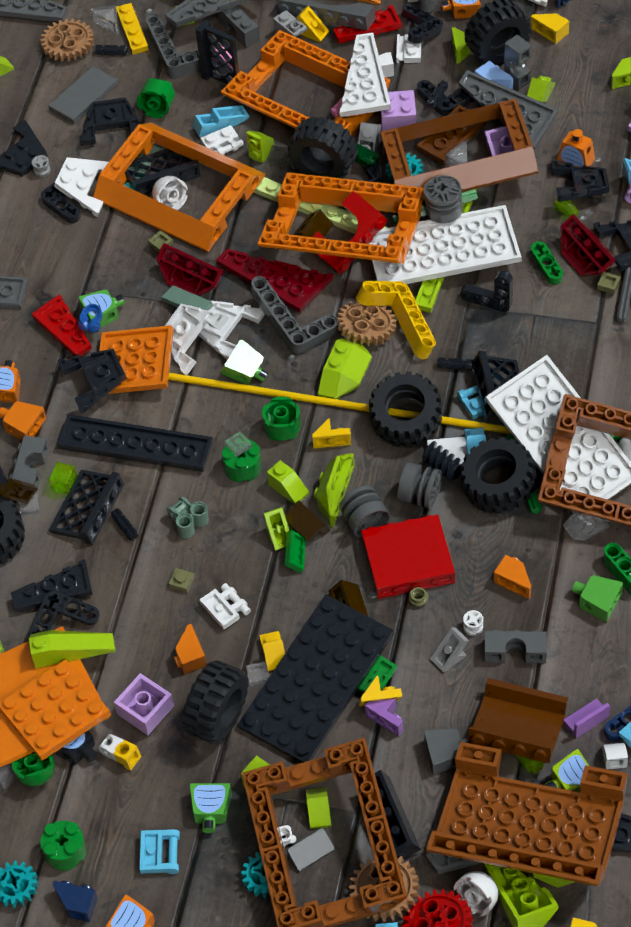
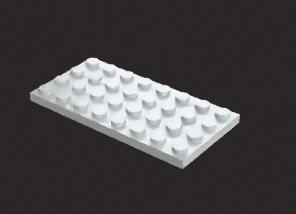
M506 205L462 213L455 221L445 224L432 220L420 221L404 264L372 260L377 281H400L405 284L522 262ZM397 226L380 230L369 244L385 246L386 249L388 236L395 233Z
M548 355L485 397L487 403L518 443H522L526 450H529L533 462L542 474L564 394L581 398ZM577 426L560 490L564 487L609 500L631 484V461L610 434ZM572 511L579 521L587 516V514Z

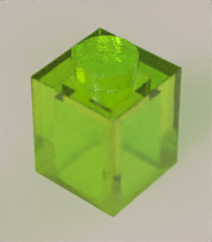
M56 463L49 479L52 491L58 494L69 493L77 478L74 465Z

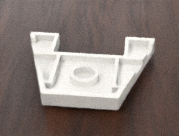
M67 157L54 187L70 199L74 198L77 200L80 206L84 209L88 208L94 216L98 217L103 201L88 196V193L97 174L101 173L109 162Z
M212 301L213 307L210 309L211 311L220 314L224 313L230 318L220 331L207 322L198 336L228 360L237 345L225 340L242 317L259 324L265 315L260 307L252 308L251 305L245 304L243 306H234L233 303Z
M180 304L165 326H173L172 354L175 361L179 364L181 372L188 375L197 363L185 352L207 322L220 331L230 317L224 313L220 314L211 310L207 311L198 307Z

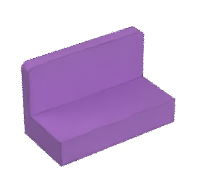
M595 699L565 718L563 724L575 738H578L609 718L610 705L608 703L602 705L598 699Z

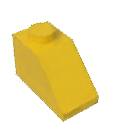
M557 13L535 14L531 16V29L556 44L569 34V21Z

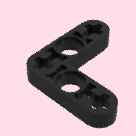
M406 4L403 6L402 16L418 25L409 30V42L419 44L442 32V20L421 11L414 5Z
M422 80L417 84V93L427 102L436 86L428 80ZM459 89L449 96L443 94L434 109L440 115L447 116L458 105L465 107L475 100L463 89ZM456 98H462V99H463L462 101H459V102H458V101H455Z
M55 182L42 191L41 197L44 205L66 222L76 223L80 220L81 216L78 207L67 200L64 193L54 187ZM59 204H65L62 208L56 207Z
M499 271L494 280V291L465 284L460 292V296L467 302L507 312L513 302V276L507 271Z
M50 591L46 594L28 637L31 634L38 633L39 627H36V625L47 629L46 631L51 630L58 613L86 625H94L99 621V611L96 607L57 591ZM55 596L57 597L58 603L53 604L52 610L55 611L53 613L51 610H49L51 604L49 598L53 599ZM68 604H76L78 606L77 611L69 613L66 610ZM81 607H84L83 612L89 614L91 611H93L95 618H91L90 620H88L87 615L81 613V617H79L78 615L81 612ZM49 614L51 621L47 624L40 621L41 615Z

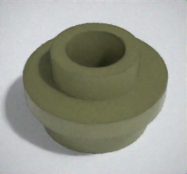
M416 587L408 595L409 602L416 607L424 606L428 602V593L423 588Z

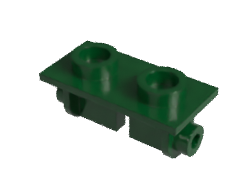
M356 143L358 154L355 162L366 168L373 166L379 154Z

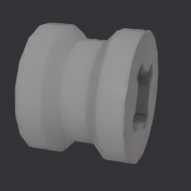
M38 155L33 158L34 174L37 177L49 175L51 172L49 159L44 155Z

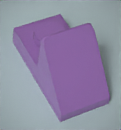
M395 698L367 702L365 704V715L398 737L404 731L401 717L393 713L397 708Z

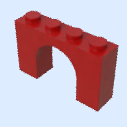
M354 191L342 202L345 209L355 216L358 221L357 232L348 242L371 243L373 237L384 228L388 220ZM318 231L313 236L314 238L326 239ZM316 254L340 275L349 268L351 262L355 259Z

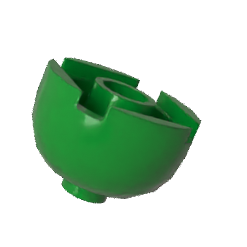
M33 752L13 761L12 769L19 782L26 786L36 787L45 784L51 779L55 770L53 755L41 761L36 753Z

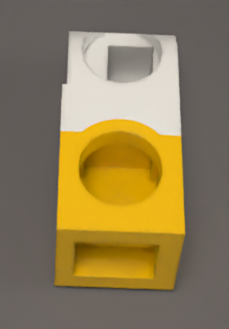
M108 734L98 747L103 755L123 764L124 768L130 771L142 757L137 745L112 734Z

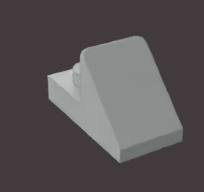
M456 627L451 628L430 659L443 672H446L466 657L462 650L469 640Z

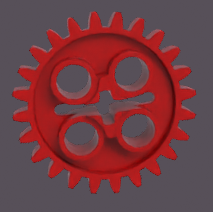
M434 889L433 895H429L426 891L425 898L420 896L417 898L419 902L412 905L413 908L409 909L410 912H406L408 916L403 917L405 924L402 925V927H473L471 922L474 919L470 906H468L466 900H462L460 894L455 896L451 890L447 895L445 889H442L441 893L438 894L436 889Z

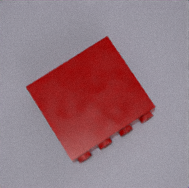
M438 514L361 530L362 542L366 548L376 586L377 599L410 593L416 587L429 589L455 583V570Z

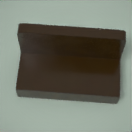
M319 209L311 212L293 235L313 237L318 231L325 236L333 226V223Z
M10 478L6 484L0 483V494L4 498L28 504L38 490L34 484Z
M300 500L285 514L286 521L308 541H311L319 531L324 535L330 531Z
M340 580L328 590L330 597L368 616L358 584Z

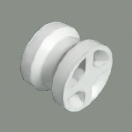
M471 610L465 613L463 617L465 633L476 636L482 632L483 616L480 612Z

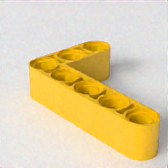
M400 281L363 282L356 300L365 306H391L414 354L420 359H427L436 341L408 285Z

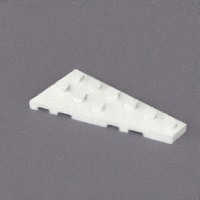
M373 33L356 35L351 66L345 85L342 107L340 108V117L391 109Z

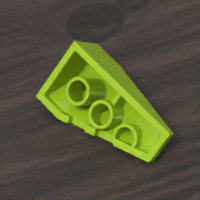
M49 630L31 634L29 637L31 656L36 669L59 664L65 659L69 662L116 652L113 633Z
M483 863L487 874L496 883L498 897L513 927H544L558 910V904L550 891L545 887L541 888L537 885L535 879L531 876L527 877L520 870Z

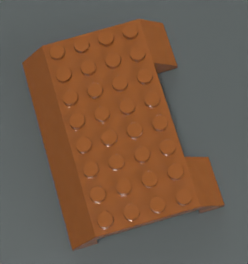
M460 742L455 757V775L437 831L431 832L426 851L599 886L605 878L624 805L628 773L585 765L580 782L581 792L499 777L502 749Z

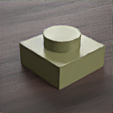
M161 230L148 240L149 246L157 252L160 251L163 243L170 246L173 245V239Z
M604 272L597 284V290L615 294L621 277Z
M176 568L168 583L169 588L188 593L195 578L194 573Z

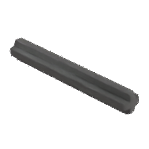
M631 266L625 269L617 311V322L625 323L631 297Z

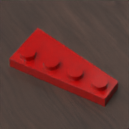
M390 5L383 12L381 10L375 12L376 19L367 31L340 26L334 29V35L338 44L355 40L356 35L367 33L379 35L380 33L401 29L402 22L393 5Z

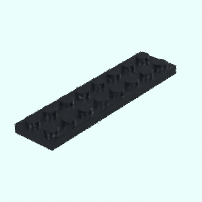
M68 414L57 446L58 449L204 472L213 444V437Z

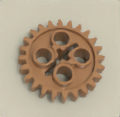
M65 19V22L59 20L58 24L53 22V27L47 26L48 30H43L44 34H41L42 39H40L45 55H49V58L54 57L55 61L60 58L61 62L64 59H67L69 62L70 58L76 60L77 56L82 58V54L87 55V50H92L91 46H94L93 41H95L90 25L86 26V22L81 23L80 20L74 22V19L71 21Z
M356 300V304L350 302L349 306L345 304L344 309L340 308V313L337 316L338 331H342V336L347 335V340L352 338L353 343L359 341L360 345L366 343L367 346H370V343H373L377 346V342L384 344V340L389 341L390 337H393L397 320H395V315L391 314L392 310H386L387 306H365Z
M402 856L398 858V863L408 898L390 911L373 915L374 922H377L379 917L382 918L383 923L386 922L387 917L394 921V915L396 914L402 918L401 911L410 912L408 905H415L413 898H419L416 891L420 889L419 883H417L419 878L415 875L414 867L410 868L409 861L404 863ZM367 858L368 864L366 866L362 863L359 864L361 871L354 870L356 877L350 878L353 884L349 886L350 892H352L350 897L361 894L360 887L370 884L373 886L381 884L379 877L373 878L375 874H378L375 859L371 861Z

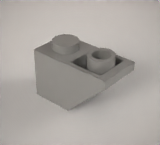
M286 10L273 18L275 34L281 30L296 37L307 30L304 24Z
M362 122L358 144L376 153L382 125Z

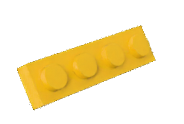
M132 3L117 6L116 12L132 54L135 55L149 51Z

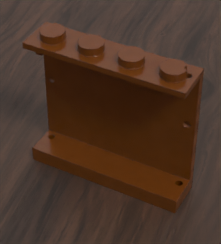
M488 678L485 686V695L474 725L469 727L468 743L502 749L504 753L550 764L567 712L569 697Z

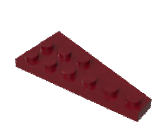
M226 249L216 259L217 265L249 284L257 276L264 277L282 302L299 313L334 279V275L331 273L325 275L318 273V270L311 269L309 271L301 269L298 265L277 260L273 262L267 261L264 257L258 256V258L248 256L247 253Z

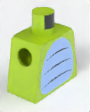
M578 749L551 768L552 780L545 783L544 786L581 792L580 782L584 767L589 765Z

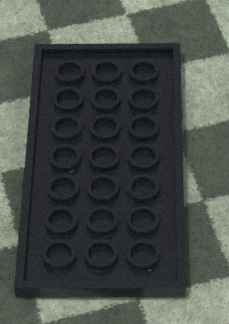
M325 594L237 724L238 728L301 763L312 760L393 637L394 630Z

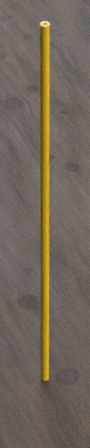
M169 373L168 379L272 397H288L297 401L369 412L370 409L369 404ZM389 408L388 410L390 416L414 419L420 414V412ZM442 416L441 424L472 429L484 428V431L511 434L506 426Z

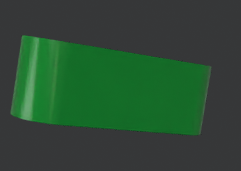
M609 543L604 548L603 563L618 581L623 582V587L631 594V558L620 545Z

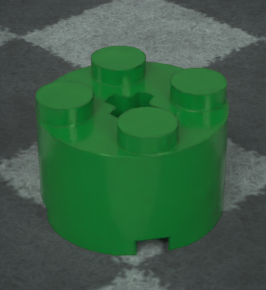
M147 79L137 97L138 108L140 110L143 109L146 112L145 115L149 117L162 118L169 112L175 99V92L171 82L161 79Z
M275 397L271 399V402L263 406V426L269 439L282 441L297 437L301 429L300 409L297 403L295 404L288 397Z
M238 436L224 447L222 459L225 473L229 479L235 482H242L243 480L252 481L258 477L262 469L260 448L254 441Z
M57 821L46 825L40 840L46 861L53 868L60 871H68L77 867V864L81 860L83 861L87 852L81 829L75 822Z

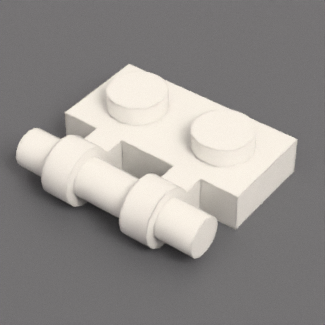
M231 125L200 138L204 147L224 156L225 153L237 151L239 147L244 146L242 139L239 140L237 133Z
M227 583L221 586L222 593L214 589L199 599L200 604L223 630L240 619L238 611H242L244 615H248L251 612L247 602L244 599H240L237 591L233 587H229ZM226 600H232L234 604L230 605Z

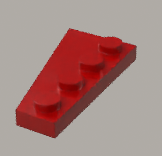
M60 294L32 313L33 319L74 356L80 355L81 357L92 349L90 342L79 328L76 319L70 313Z

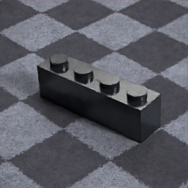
M382 770L375 772V777L396 855L398 857L402 856L405 859L420 851L421 848L390 777Z

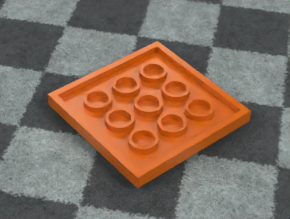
M172 325L102 332L99 351L114 349L127 377L126 380L108 394L168 388L174 334Z
M66 659L0 701V711L41 761L111 716L110 710Z

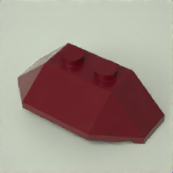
M572 214L560 226L561 254L582 277L603 274L616 261L611 251L575 214Z
M163 243L156 258L166 284L176 286L197 296H202L216 288L224 272L166 243Z

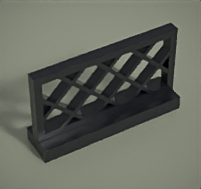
M205 19L195 29L202 79L208 81L210 78L228 84L232 80L229 75L234 78L239 73L235 37L211 27V21Z
M164 149L136 158L129 166L136 167L134 171L128 169L125 171V175L133 189L143 195L152 193L156 181L165 176H174L184 182L201 177L198 160H192L183 155L175 154L170 149ZM163 156L168 157L167 160H162L159 158ZM172 158L179 160L178 163L170 162V161H171ZM147 161L152 162L150 166L143 163ZM156 163L163 165L162 168H158V167H154V166L156 165ZM140 169L147 170L146 174L138 171Z
M479 351L472 361L485 422H493L495 418H500L487 403L485 397L508 382L509 378L512 379L517 376L520 371L517 360L487 356L486 351ZM489 363L494 364L497 367V369L494 370L492 367L489 366ZM504 365L512 366L513 372L509 371ZM501 370L504 374L507 375V377L504 378L498 373V371ZM492 376H494L501 383L498 385L496 382H494Z
M81 470L49 528L50 533L83 539L86 544L93 545L124 486L120 474L112 472L111 475ZM84 477L92 478L91 481L83 485L81 484ZM103 480L107 481L106 485L98 488L97 483ZM93 485L96 486L97 489L86 494L85 489ZM83 491V496L73 499L76 493ZM97 494L100 495L98 500L90 503L89 498ZM85 500L88 501L89 504L78 509L76 504ZM75 506V511L65 514L68 508ZM92 510L90 515L82 518L81 513ZM79 515L80 520L70 524L69 519ZM67 521V526L61 529L57 528L60 523ZM84 525L81 532L73 531V528Z

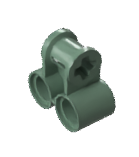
M181 496L177 503L166 509L170 517L176 521L178 535L182 538L192 537L195 533V525L202 527L209 522L207 505L200 501L191 504L185 497Z

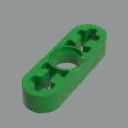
M534 242L531 245L532 258L550 284H560L563 280V270L544 242ZM543 261H550L551 264H550V265H544V264H542V262H543Z

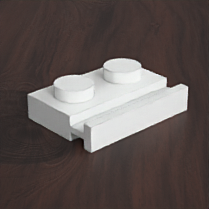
M397 34L396 62L421 63V43L414 44L409 42L408 34H405V36Z

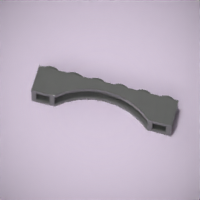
M277 0L279 13L286 10L292 16H298L305 7L309 6L322 22L366 31L376 19L374 5L364 3L325 5L312 0Z

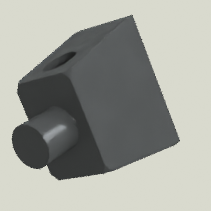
M458 729L424 731V742L433 775L456 767L455 757L460 742L468 743V738L461 740Z

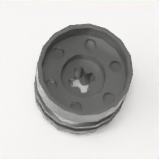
M439 175L428 180L424 187L427 216L434 222L444 224L458 219L463 212L460 182L450 175Z
M407 462L398 486V501L412 504L417 497L418 506L421 507L424 504L425 508L431 509L440 492L442 471L434 469L432 472V468L427 467L422 474L421 464Z
M361 486L350 491L339 504L340 512L349 522L353 533L362 538L361 530L369 527L384 526L390 520V512L384 503L381 502V498L372 486Z

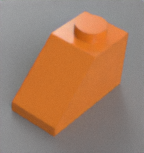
M505 555L494 571V583L530 599L531 584L523 562L515 557Z
M189 624L175 648L177 656L174 657L177 668L181 667L184 674L207 666L204 652L192 624Z

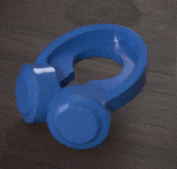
M89 304L83 308L80 314V321H78V326L83 332L89 330L92 333H96L101 329L100 321L103 316L101 308L97 304ZM96 311V317L88 323V313Z

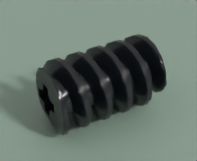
M436 441L428 445L422 456L424 464L429 465L432 469H440L442 476L446 477L449 481L455 480L461 473V459L459 457L454 459L455 455L453 453L449 454L447 449L443 450L441 445L437 446Z

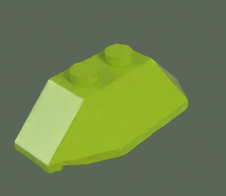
M346 338L336 340L323 368L318 396L339 399L340 396L360 386L372 359L371 354L363 344L360 345L359 341L353 343V340H347Z
M352 453L336 456L326 465L325 471L320 474V486L316 487L314 492V498L317 499V507L332 527H335L340 511L339 504L345 496L355 466L354 454Z

